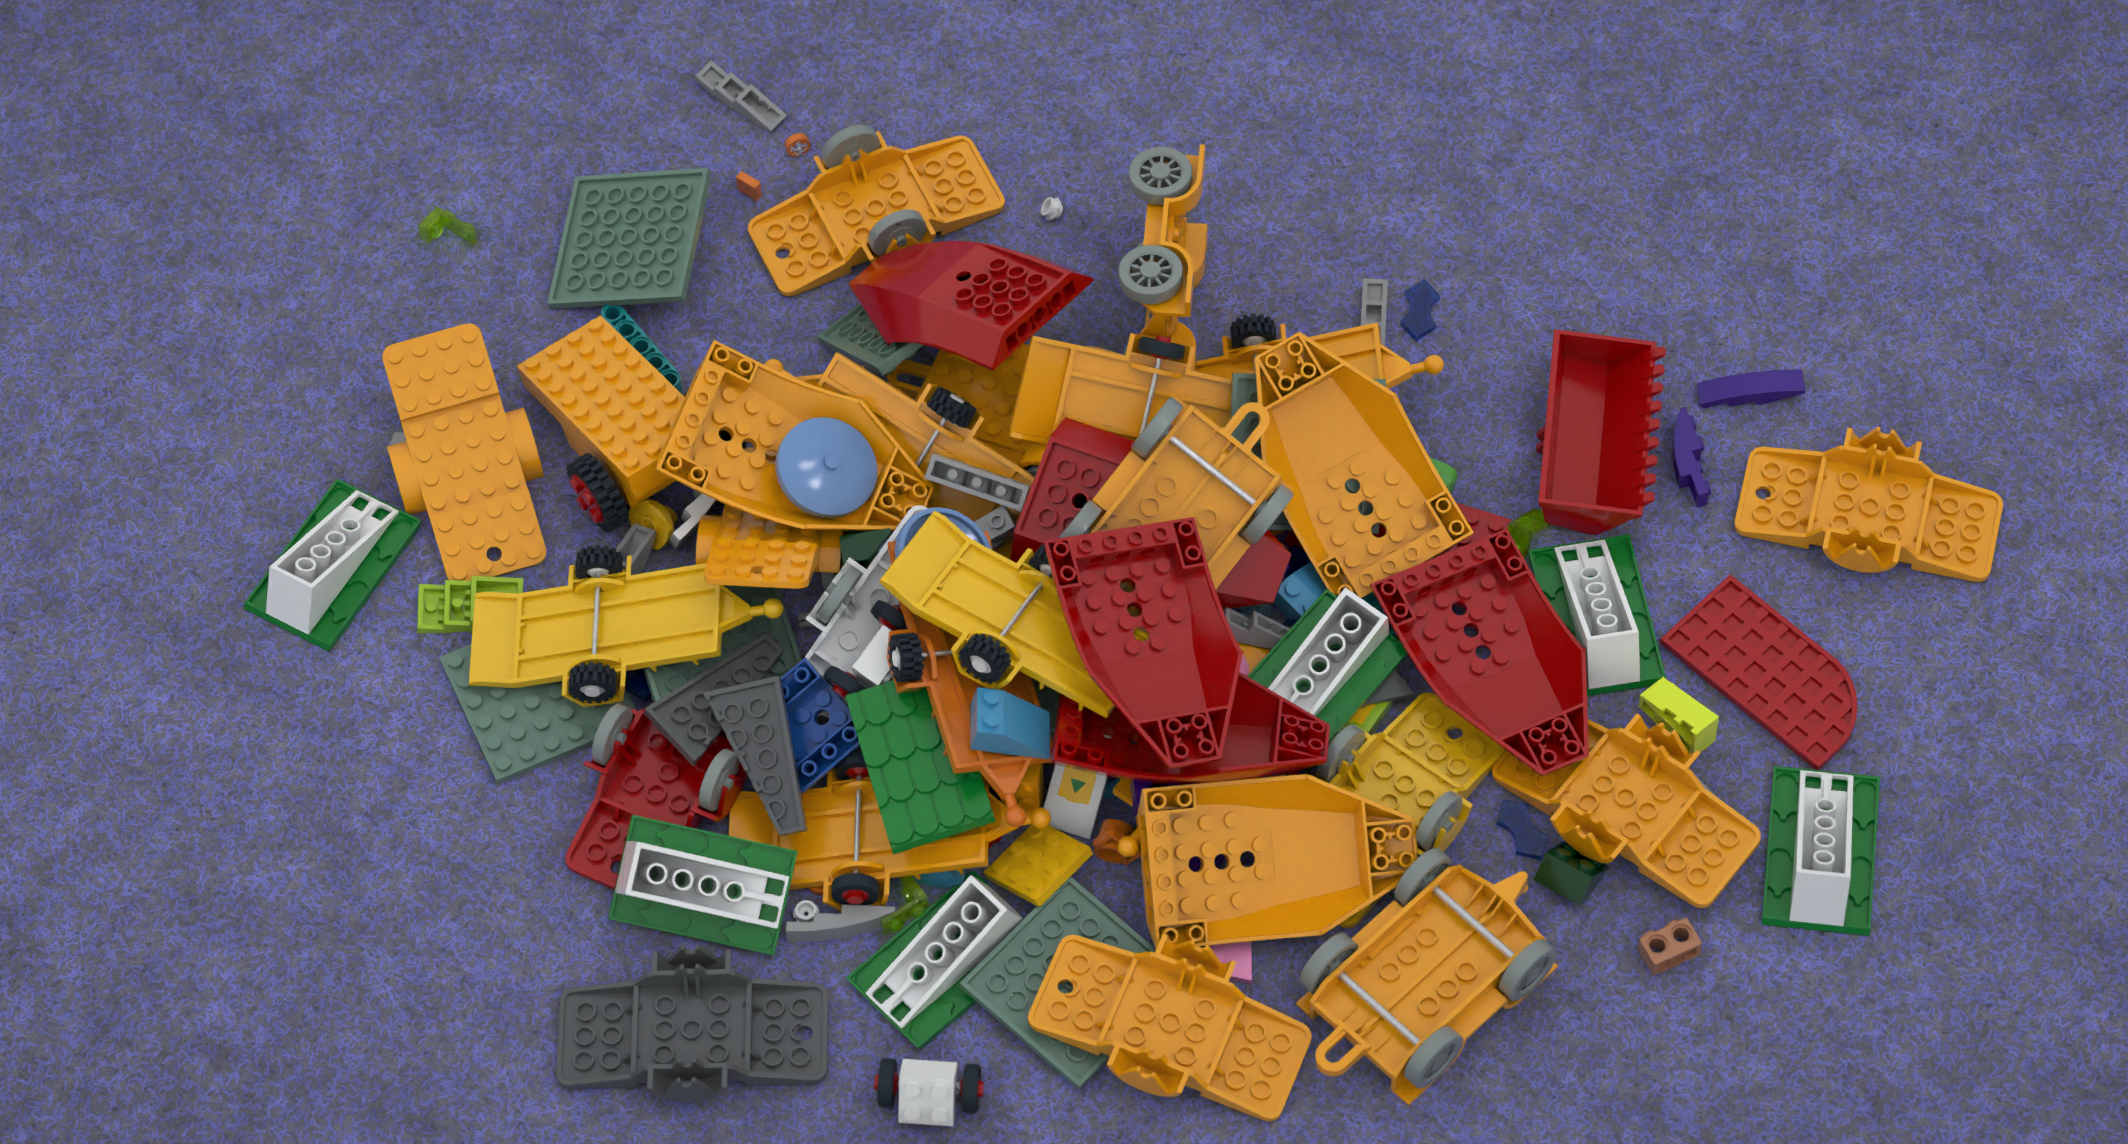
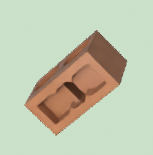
M1687 917L1680 921H1670L1660 930L1646 932L1641 936L1638 944V951L1653 976L1701 955L1702 942ZM1682 937L1686 941L1679 942L1675 940V938ZM1659 948L1662 950V952L1656 953L1653 952L1651 949Z

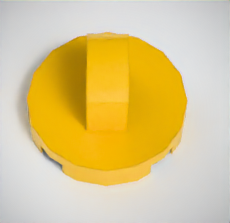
M647 499L637 503L636 506L629 510L628 521H630L631 527L635 523L656 531L657 534L652 549L659 550L671 542L670 538L674 532V523L677 520V514L673 509L660 504L658 501Z

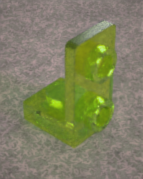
M438 206L418 225L420 237L427 243L433 238H438L442 234L444 227L474 246L477 243L476 230L470 223L460 221L451 211H444Z
M1532 509L1509 522L1507 529L1525 559L1527 558L1534 535L1552 526V524L1545 523L1542 510Z
M912 876L901 878L902 890H900V893L907 904L880 921L881 930L884 935L890 932H898L903 928L905 922L911 918L916 919L929 908L927 895Z

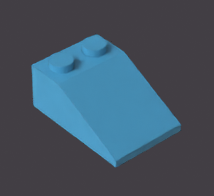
M1311 562L1292 573L1281 583L1273 603L1293 624L1302 617L1327 589Z
M977 687L970 704V749L1049 759L1050 712L1006 691Z

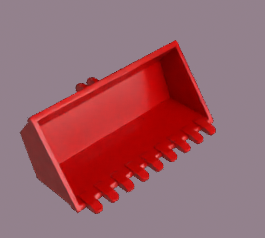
M1554 330L1545 427L1537 432L1538 439L1542 441L1535 448L1537 453L1543 454L1538 503L1539 507H1542L1545 523L1589 535H1599L1632 519L1642 517L1644 506L1654 501L1655 494L1651 491L1645 492V488L1656 482V475L1653 473L1646 474L1647 469L1655 466L1658 457L1655 455L1648 456V451L1659 445V438L1655 436L1649 437V434L1660 428V420L1657 418L1651 419V415L1661 410L1662 402L1659 400L1652 401V397L1663 391V384L1660 382L1654 383V379L1664 374L1665 367L1661 364L1655 365V361L1666 355V348L1663 346L1656 347L1657 343L1653 341Z

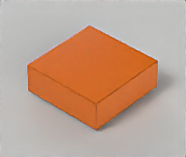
M741 171L736 176L737 189L758 201L762 196L760 182Z

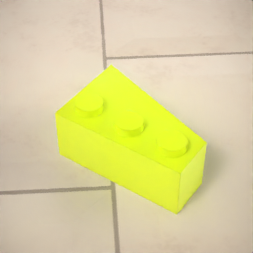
M1662 677L1640 694L1638 707L1656 724L1663 722L1664 728L1671 733L1673 730H1676L1688 753H1693L1696 750L1702 752L1715 742L1719 716L1682 691L1674 683Z

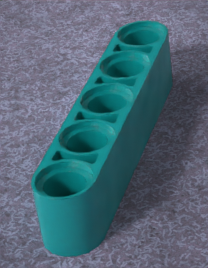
M606 304L601 310V316L638 352L645 351L640 354L654 368H658L656 370L671 384H674L673 386L682 394L681 377L674 366L622 306H609Z

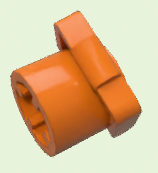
M1117 819L1104 820L1098 837L1092 842V845L1095 847L1094 854L1103 861L1116 864L1122 863L1124 865H1128L1141 856L1140 844L1138 852L1132 857L1122 856L1117 848L1119 840L1124 836H1130L1135 831L1134 828L1128 823Z

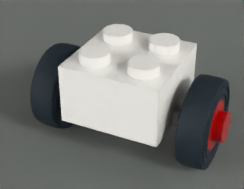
M878 600L870 612L882 626L856 661L852 671L846 672L835 666H830L826 670L823 678L833 687L832 690L838 696L845 699V695L864 690L865 687L862 684L870 688L893 680L887 662L889 631L907 629L902 610L899 607L891 606L884 601Z
M882 1058L879 1074H875L874 1090H877L878 1106L893 1107L899 1088L898 1123L953 1126L956 1113V1097L959 1094V1090L960 1097L962 1098V1111L965 1113H977L980 1097L983 1098L984 1081H981V1067L978 1064H966L961 1082H957V1062L903 1059L900 1075H898L896 1059Z

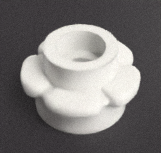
M1048 197L1041 207V214L1048 221L1059 218L1063 211L1059 198Z
M801 901L796 905L793 917L797 919L796 922L814 923V913H819V908L811 901Z

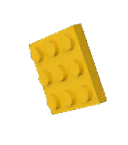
M1031 824L983 873L991 882L1040 907L1093 855V852L1086 844L1049 825L1040 829Z

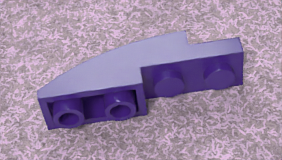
M1686 407L1680 408L1674 430L1673 467L1679 489L1689 486L1696 506L1701 507L1707 505L1708 495H1711L1709 482L1707 480L1704 481L1702 477L1703 469L1700 458L1701 451H1704V443L1701 436L1696 435L1694 417L1692 415L1689 416Z

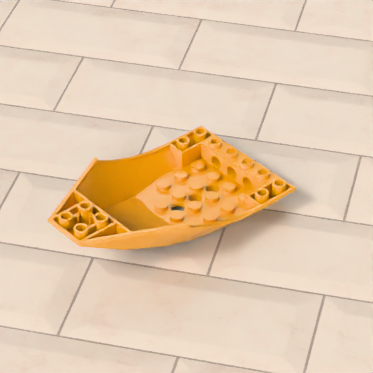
M1301 332L1294 334L1255 357L1257 400L1259 404L1267 409L1270 416L1269 426L1260 437L1262 461L1281 475L1280 479L1293 488L1294 496L1284 508L1283 513L1327 590L1338 597L1346 587L1362 599L1373 592L1370 587L1371 583L1438 557L1474 533L1424 449L1397 394ZM1349 479L1357 480L1360 484L1359 491L1353 494L1347 492L1345 489L1346 481ZM1362 502H1368L1371 504L1373 511L1370 515L1364 516L1358 511V505ZM1373 525H1383L1386 534L1381 538L1375 537L1371 532Z
M713 340L694 375L660 452L656 471L726 505L767 520L806 530L874 531L891 528V531H895L912 507L917 505L927 506L934 489L932 483L924 478L925 475L861 398L856 399L808 384L770 368L716 340ZM827 417L843 421L858 430L868 441L874 452L877 462V480L874 490L859 509L847 516L820 518L796 507L786 497L779 485L775 464H770L765 459L767 451L777 453L781 441L788 432L805 420ZM719 431H727L731 436V440H722L719 436ZM742 442H750L754 447V452H746L742 448Z
M1308 774L1145 788L1141 792L1137 820L1146 922L1156 949L1163 934L1168 935L1175 945L1193 939L1196 941L1195 944L1197 946L1322 936L1395 888L1405 871L1418 858L1415 820L1413 817ZM1249 851L1254 856V863L1250 867H1244L1240 862V856L1243 852ZM1219 854H1223L1227 860V864L1223 869H1218L1214 864L1215 857ZM1194 856L1198 857L1201 861V867L1196 872L1191 871L1189 868V860Z

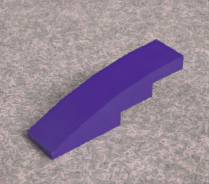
M1801 369L1751 372L1697 383L1699 403L1702 408L1727 403L1729 406H1737L1753 401L1756 405H1763L1806 393L1803 371Z

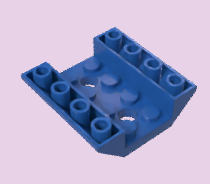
M807 658L802 659L781 677L801 795L860 746L849 707L832 690L833 687L824 680L823 676ZM824 711L828 712L829 721L824 725H819L817 723L818 714Z

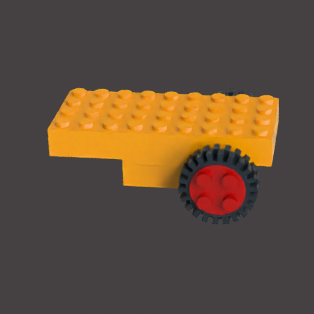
M601 315L517 365L524 387L562 425L568 444L580 456L566 467L567 475L570 478L569 483L579 496L576 498L582 511H588L593 522L600 526L606 533L611 532L629 520L628 509L624 503L633 508L637 503L646 500L676 481L656 471L660 452L687 392L683 396ZM719 431V436L722 440H731V436L727 431ZM746 441L742 442V448L744 450L746 449L745 445H747Z

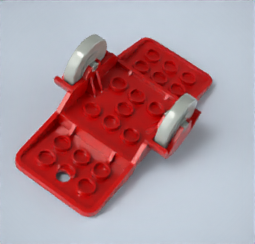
M623 704L612 706L603 717L595 734L592 745V761L588 762L585 760L583 764L585 767L602 774L595 798L566 853L565 859L568 869L614 890L618 874L611 871V866L616 862H621L631 815L697 829L703 817L714 822L721 821L735 804L747 776V772H745L737 753L734 752L724 730L693 767L644 715L645 708L637 711Z

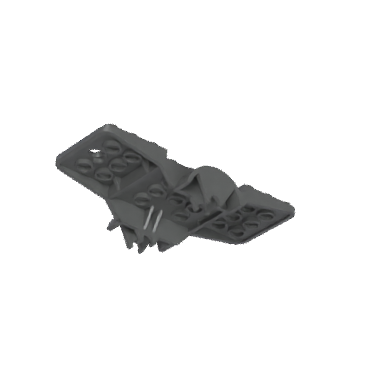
M699 944L696 945V949L692 950L686 949L685 945H681L669 958L664 957L658 951H652L651 972L645 973L634 981L572 987L563 992L559 1005L557 1080L562 1087L567 1089L638 1088V1083H647V1089L652 1094L663 1099L679 1102L705 1101L718 1097L726 1091L727 1081H745L746 1086L818 1084L827 1076L828 992L820 983L756 979L735 970H730L731 950H725L721 956L717 957ZM808 1028L813 1032L812 1037L808 1040H801L797 1036L799 1030Z

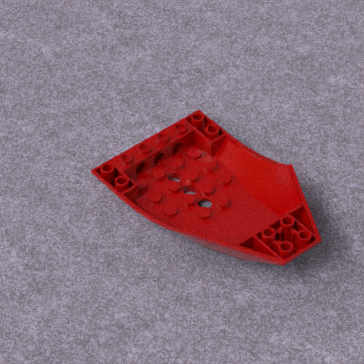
M944 241L915 244L883 254L849 283V287L887 346L897 342L927 345L955 354L993 371L1094 280L1090 276L1058 263L1008 248L980 242ZM969 274L971 275V277L968 280H957L959 276L963 277Z
M1065 417L1051 434L1013 533L1010 560L1017 563L1028 548L1033 550L1035 554L1039 547L1044 544L1045 540L1059 538L1082 509L1074 506L1075 498L1079 495H1085L1087 502L1088 500L1092 501L1132 450L1131 446L1135 441ZM1269 530L1265 532L1256 544L1253 545L1251 543L1247 551L1217 587L1216 593L1223 610L1226 607L1232 609L1274 603L1292 554Z
M1189 517L1045 540L1043 542L1066 623L1080 658L1092 680L1169 769L1221 760L1243 651L1232 633L1216 593L1195 518ZM1120 583H1130L1133 587V592L1123 591ZM1127 607H1136L1140 611V616H1131L1127 611ZM1137 628L1145 629L1148 632V639L1146 641L1137 640L1134 636V630Z
M1508 529L1370 584L1374 595L1388 617V621L1406 653L1431 689L1448 708L1541 777L1589 756L1586 647H1583L1574 637L1548 601ZM1455 605L1463 607L1465 614L1456 615L1452 611V607ZM1464 628H1474L1477 636L1468 637L1464 633ZM1480 646L1488 648L1490 657L1480 659L1476 655V649Z
M1239 672L1221 760L1169 769L1116 706L1110 715L1105 718L1087 707L1079 711V703L1060 693L1049 763L1102 776L1164 785H1188L1275 777L1326 763L1330 725Z

